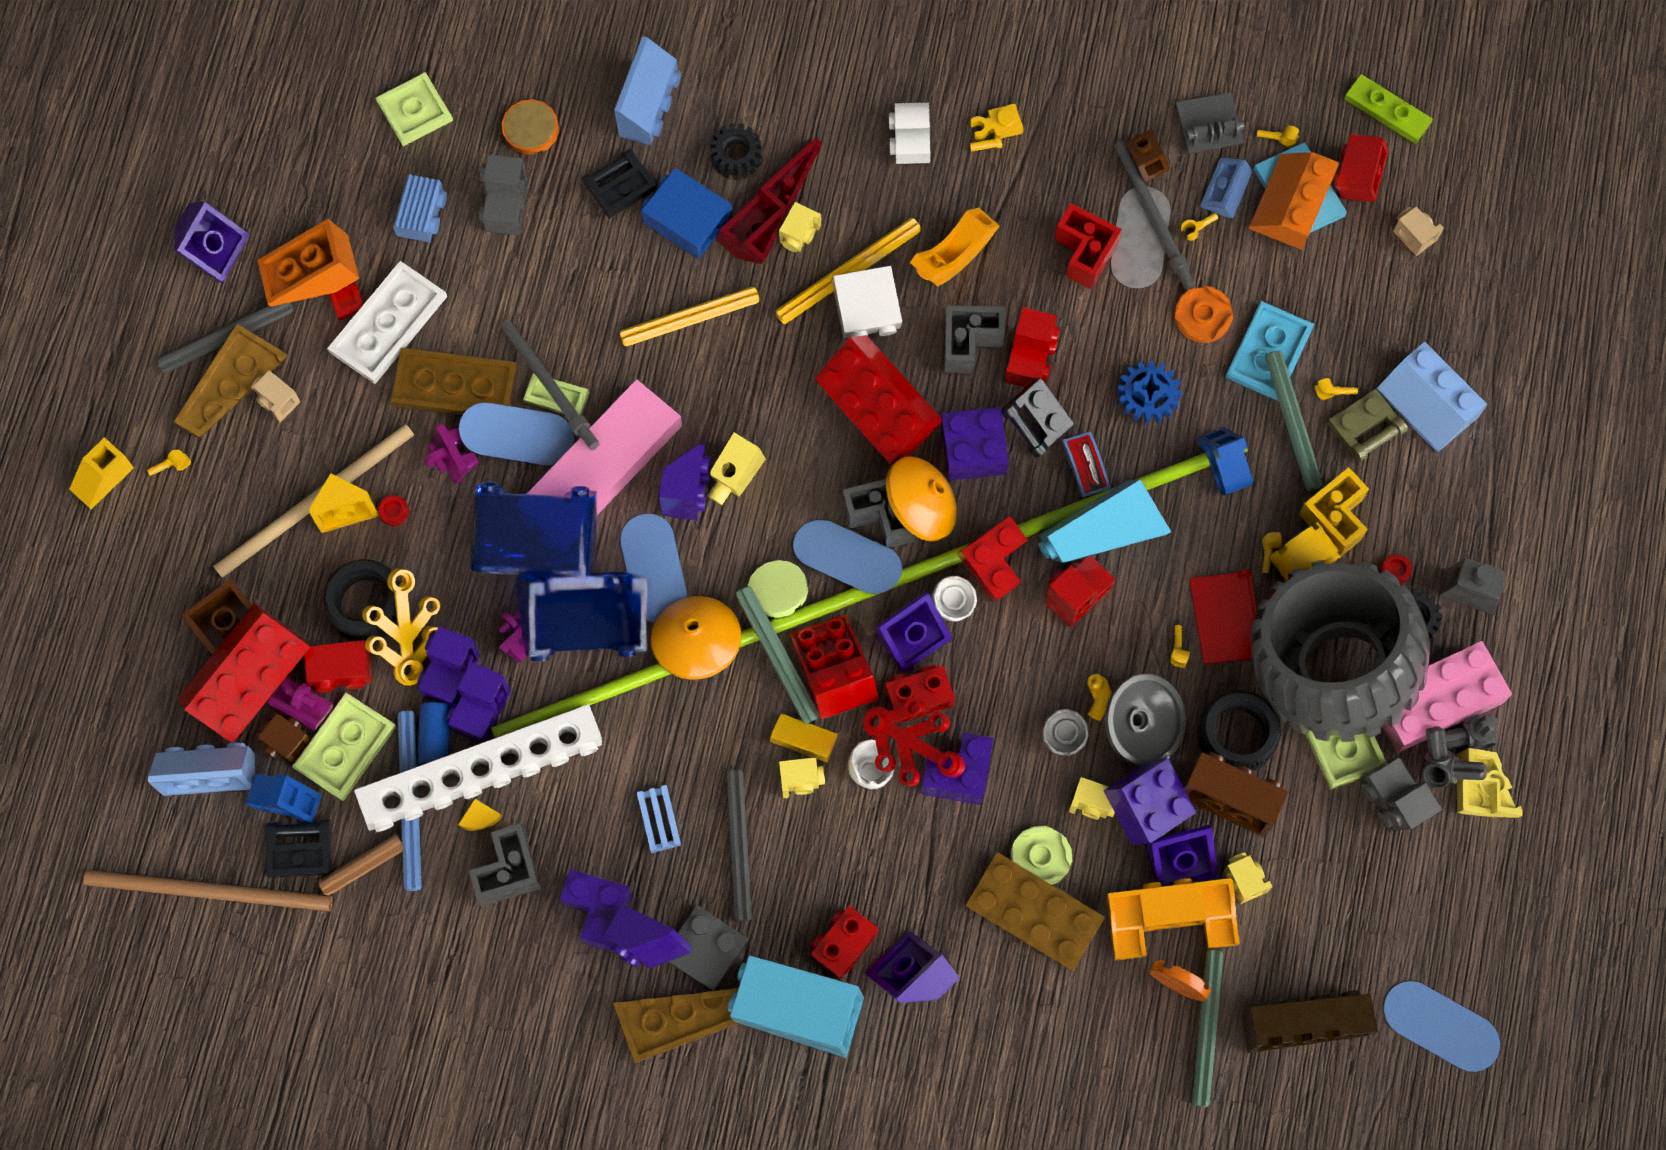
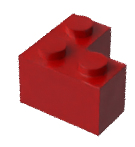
M1070 203L1057 225L1054 241L1075 251L1069 262L1066 277L1092 290L1119 244L1122 229Z
M1025 307L1022 308L1005 382L1022 387L1029 385L1035 378H1041L1044 382H1047L1051 365L1046 364L1048 355L1054 356L1061 328L1055 326L1056 315Z
M1009 516L960 550L957 555L990 601L993 602L1021 583L1004 558L1028 540L1011 516Z
M1091 555L1083 561L1079 558L1067 570L1063 571L1060 569L1050 578L1048 582L1051 585L1046 590L1048 593L1045 603L1071 628L1113 589L1116 579Z

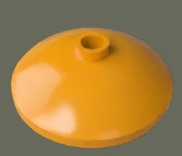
M904 457L892 464L886 477V491L891 508L901 524L913 535L926 541H938L949 535L956 523L957 505L953 490L944 475L931 463L918 457Z
M704 596L687 597L669 605L657 617L651 631V647L657 662L667 672L684 679H703L721 672L734 660L741 645V628L734 612L721 601ZM693 625L698 626L695 630H689V627Z

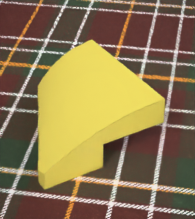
M1468 748L1457 754L1459 761L1483 762L1487 767L1484 780L1458 779L1457 813L1519 818L1522 816L1521 806L1516 808L1508 791L1512 786L1509 779L1502 772V764L1496 752Z

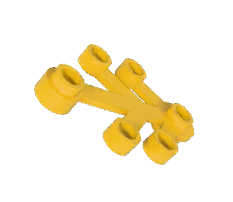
M399 568L393 570L387 580L389 588L394 591L397 625L384 616L381 608L373 605L367 606L363 610L362 616L365 622L377 625L397 641L400 646V655L387 647L384 638L373 635L366 640L365 646L367 651L380 655L394 667L395 679L403 685L410 686L418 682V678L423 670L422 662L427 657L425 646L429 634L433 630L436 632L438 628L428 626L423 630V641L414 653L412 642L430 617L438 613L440 603L436 598L430 596L422 598L419 603L420 611L410 623L408 593L415 585V578L410 571ZM400 575L402 577V582L399 586H397L395 584V579L397 576ZM429 601H432L433 608L427 611L426 605ZM372 610L377 612L374 620H371L369 617ZM375 640L380 642L377 650H374L372 647ZM407 665H410L411 671L408 675H405L404 669Z

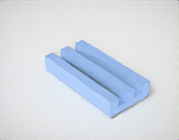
M667 785L661 786L658 789L652 788L649 791L637 792L651 853L681 846ZM663 795L673 836V841L667 842L657 796ZM651 798L661 839V844L657 845L655 844L645 799Z

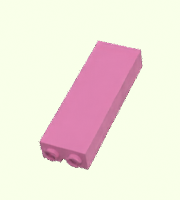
M636 379L589 428L599 441V446L594 450H590L582 438H580L515 505L517 512L522 516V519L528 524L530 529L534 528L542 533L539 538L551 549L555 546L563 552L682 427L681 416Z

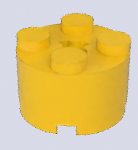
M1316 522L1313 526H1310L1287 542L1283 548L1271 554L1269 559L1283 578L1288 581V573L1300 567L1302 571L1312 568V562L1325 560V564H1333L1337 558L1341 557L1338 554V548L1321 525Z

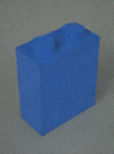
M675 168L670 175L666 174L661 179L658 190L653 197L648 196L641 207V213L645 225L700 259L717 237L719 230L731 219L732 206L731 203Z

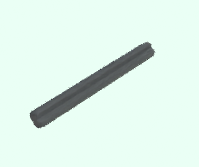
M291 303L272 307L266 306L159 357L157 364L163 373H167L223 346L237 324L253 332L291 314L293 307Z
M742 770L727 771L734 912L736 921L747 922L752 919L744 777Z

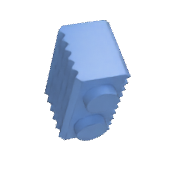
M411 174L407 175L393 224L396 236L431 242V237L433 234L438 233L440 218L437 217L440 208L444 209L447 201V192L444 191L440 180L423 178L422 176L418 177L416 175L412 176Z

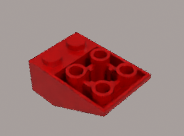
M846 614L789 633L821 720L879 700L874 676Z

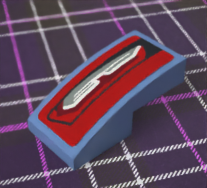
M1091 431L1063 439L1062 443L1069 467L1073 469L1080 497L1111 489Z

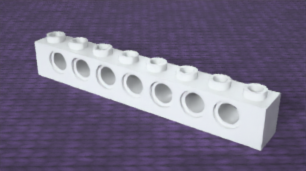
M588 704L354 791L368 830L375 829L376 832L391 828L394 825L393 822L405 818L406 821L419 818L423 815L422 811L434 807L435 810L446 808L453 804L452 800L463 796L465 799L476 797L482 793L484 788L490 786L494 788L503 787L509 784L514 777L520 775L523 777L533 776L540 772L541 767L549 764L552 767L560 766L568 762L569 757L580 753L581 756L590 755L598 750V746L602 745V737ZM570 732L576 736V739L570 744H565L559 740V737L563 733ZM536 743H543L547 746V750L540 755L532 753L530 749ZM511 753L518 757V761L513 765H505L501 761L502 757ZM479 764H484L489 768L487 774L483 776L474 775L472 770ZM449 775H456L460 778L459 783L454 787L445 786L443 780ZM419 786L430 788V793L424 798H418L413 794L414 790ZM395 796L401 799L399 806L394 809H388L384 806V802L389 797Z

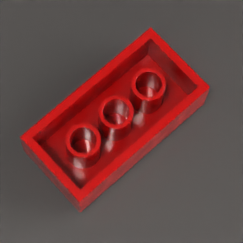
M867 335L850 337L814 378L889 464H893L901 458L911 456L943 421Z
M254 603L177 700L185 711L233 743L308 651L310 646L300 635Z

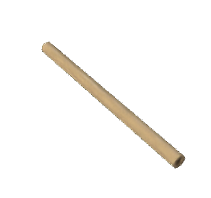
M404 424L336 476L351 483L414 436L413 432ZM323 485L215 564L213 567L223 578L307 516L310 513V506Z

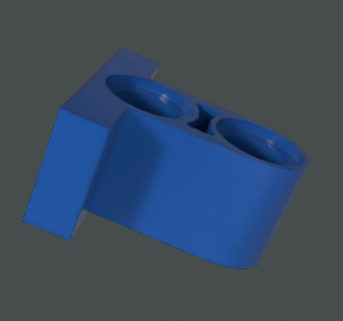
M1225 427L1197 437L1200 448L1207 453L1216 485L1223 496L1252 485V476L1244 450L1248 448L1245 437Z
M255 774L245 804L261 811L292 816L302 822L313 823L322 794L287 775L277 774L276 777Z

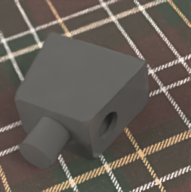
M1464 558L1447 570L1440 597L1495 615L1503 591L1506 572L1489 564Z

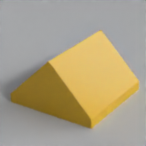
M332 473L309 508L310 515L321 533L379 517L378 511L367 491Z

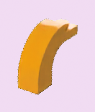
M980 208L967 210L955 228L941 243L930 250L917 253L910 263L917 269L916 272L922 278L932 281L936 286H940L957 275L977 256L997 231L999 225Z

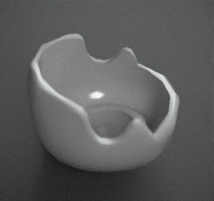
M1069 709L1053 712L1046 718L1042 727V739L1047 748L1059 755L1077 753L1085 746L1089 736L1087 722L1079 713Z

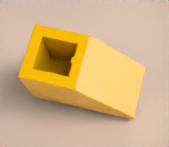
M104 437L83 457L69 490L86 506L92 509L134 467L125 455Z

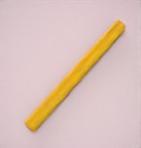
M910 218L779 307L776 310L777 318L783 324H786L834 291L832 284L833 276L864 271L920 233L921 227L914 218Z

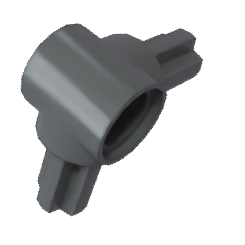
M1490 713L1475 715L1463 720L1460 728L1445 731L1447 750L1460 746H1465L1467 749L1484 750L1497 745L1496 726L1499 723L1497 717L1492 718Z
M1434 726L1426 730L1429 752L1425 755L1426 767L1423 770L1422 776L1429 786L1439 789L1444 788L1448 783L1456 784L1458 779L1484 780L1486 778L1487 767L1483 762L1459 761L1457 756L1447 750L1444 729L1440 726Z

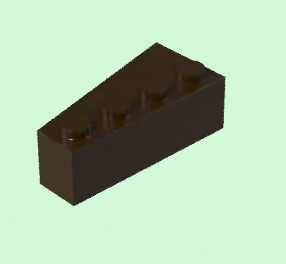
M1352 990L1341 993L1342 997L1330 998L1329 994L1313 996L1308 1001L1290 999L1279 1002L1280 1004L1267 1005V1003L1251 1005L1241 1016L1248 1054L1372 1036L1378 1032L1371 994L1361 995L1360 990Z

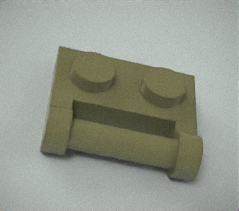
M1377 389L1329 419L1327 423L1349 453L1359 463L1368 458V453L1395 435L1401 436L1408 431L1405 421L1396 415ZM1384 420L1389 425L1362 444L1355 440Z

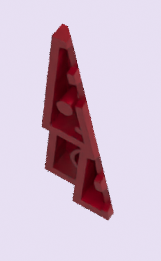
M815 137L759 189L757 196L719 230L716 241L739 260L763 264L823 143Z

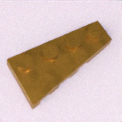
M237 324L174 420V424L200 439L253 390L251 386L256 378L261 375L264 376L269 370L272 372L288 357V354Z
M739 988L613 1003L634 1063L739 1024L734 1022L730 1017L731 1012L728 1011L730 998L733 993H738Z

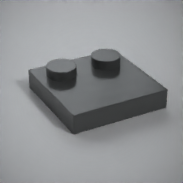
M696 905L678 932L693 949L691 953L668 961V963L710 991H716L749 942V939Z

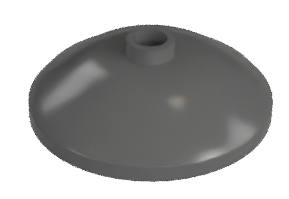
M1138 674L1125 679L1114 689L1106 706L1105 729L1111 746L1122 759L1131 764L1142 766L1149 760L1169 759L1180 746L1186 725L1185 709L1180 695L1168 681L1152 674ZM1133 716L1136 719L1135 724H1133Z

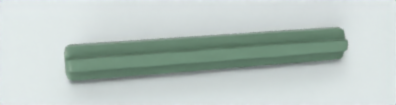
M1281 351L1270 352L1266 355L1265 359L1305 488L1308 492L1319 490L1323 487V482Z
M747 586L736 592V597L804 724L816 720L819 717V713L752 587Z
M1208 950L1205 956L1204 987L1206 985L1210 986L1212 990L1206 1002L1201 1001L1192 1104L1197 1107H1208L1211 1097L1224 955L1223 952L1218 950Z

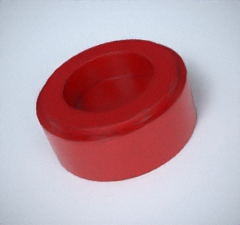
M390 495L380 502L378 514L383 523L396 527L402 525L408 519L409 508L402 497Z
M1393 554L1388 556L1382 563L1380 574L1387 570L1396 576L1400 585H1402L1411 576L1412 565L1405 556Z

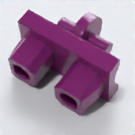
M445 424L438 425L435 428L437 433L431 439L433 444L427 446L430 454L426 456L424 462L428 468L437 467L440 473L447 470L453 483H460L466 473L476 469L478 459L471 450L462 454L459 453L457 448L464 445L460 437L459 427L447 429Z
M520 609L512 616L506 611L500 614L504 623L497 629L498 632L504 636L510 629L514 631L497 648L502 655L507 653L511 658L520 663L531 652L520 640L527 632L538 643L542 642L552 632L542 619L545 615L539 609L521 626L517 622L525 614Z
M287 678L283 681L278 691L269 699V705L278 709L279 713L286 717L289 715L312 731L319 727L333 708V703L311 692L309 685L303 683L300 686Z

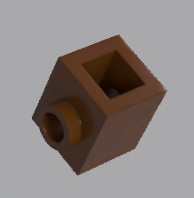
M1152 129L1138 134L1126 142L1144 182L1171 170Z
M278 713L273 719L269 718L265 721L260 729L261 734L258 737L264 744L262 750L275 760L280 756L291 765L296 762L311 740L301 731L303 725L289 715L285 719Z

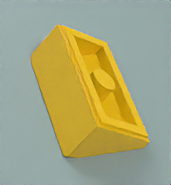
M781 714L770 736V742L813 758L816 757V759L828 763L838 734L809 723L804 724L801 720Z

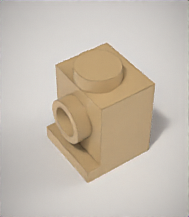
M1416 206L1413 209L1410 207L1406 208L1397 216L1398 222L1393 232L1417 256L1439 239L1444 228L1441 224L1435 227L1431 217L1427 213L1421 212Z
M270 370L264 376L261 375L256 378L251 386L258 395L256 401L267 411L271 410L279 422L300 403L295 391Z

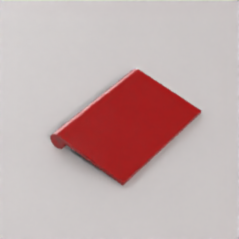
M1243 569L1238 573L1189 578L1203 665L1250 660L1252 622L1256 620L1257 610L1251 570Z

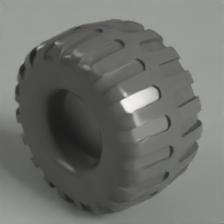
M1337 558V563L1325 564V560L1312 562V568L1302 571L1299 567L1288 573V581L1284 584L1281 581H1277L1269 590V600L1262 599L1257 607L1256 620L1252 622L1251 626L1253 672L1262 693L1276 715L1284 722L1289 721L1291 727L1297 732L1305 735L1310 730L1316 739L1322 741H1330L1331 736H1339L1342 742L1355 741V735L1367 733L1368 738L1374 737L1381 733L1380 727L1388 723L1390 727L1398 724L1403 719V710L1411 711L1419 700V691L1425 688L1428 675L1430 641L1423 616L1411 591L1405 585H1400L1398 578L1387 570L1380 574L1375 564L1362 561L1360 566L1353 565L1349 558ZM1340 637L1357 638L1370 644L1378 653V667L1364 676L1353 680L1333 683L1312 680L1307 673L1309 658L1319 646L1329 640Z

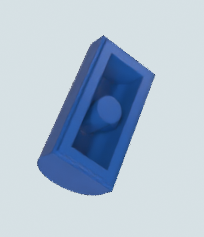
M428 702L420 705L418 767L449 756L451 728L448 725L449 720H447V716L451 706L448 704Z

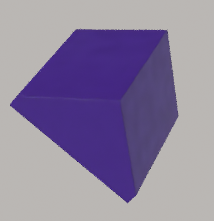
M926 591L876 627V638L902 672H906L952 639L930 595Z
M1210 825L1158 838L1148 844L1145 849L1155 882H1160L1162 887L1172 886L1174 881L1180 879H1192V883L1219 879L1212 827Z

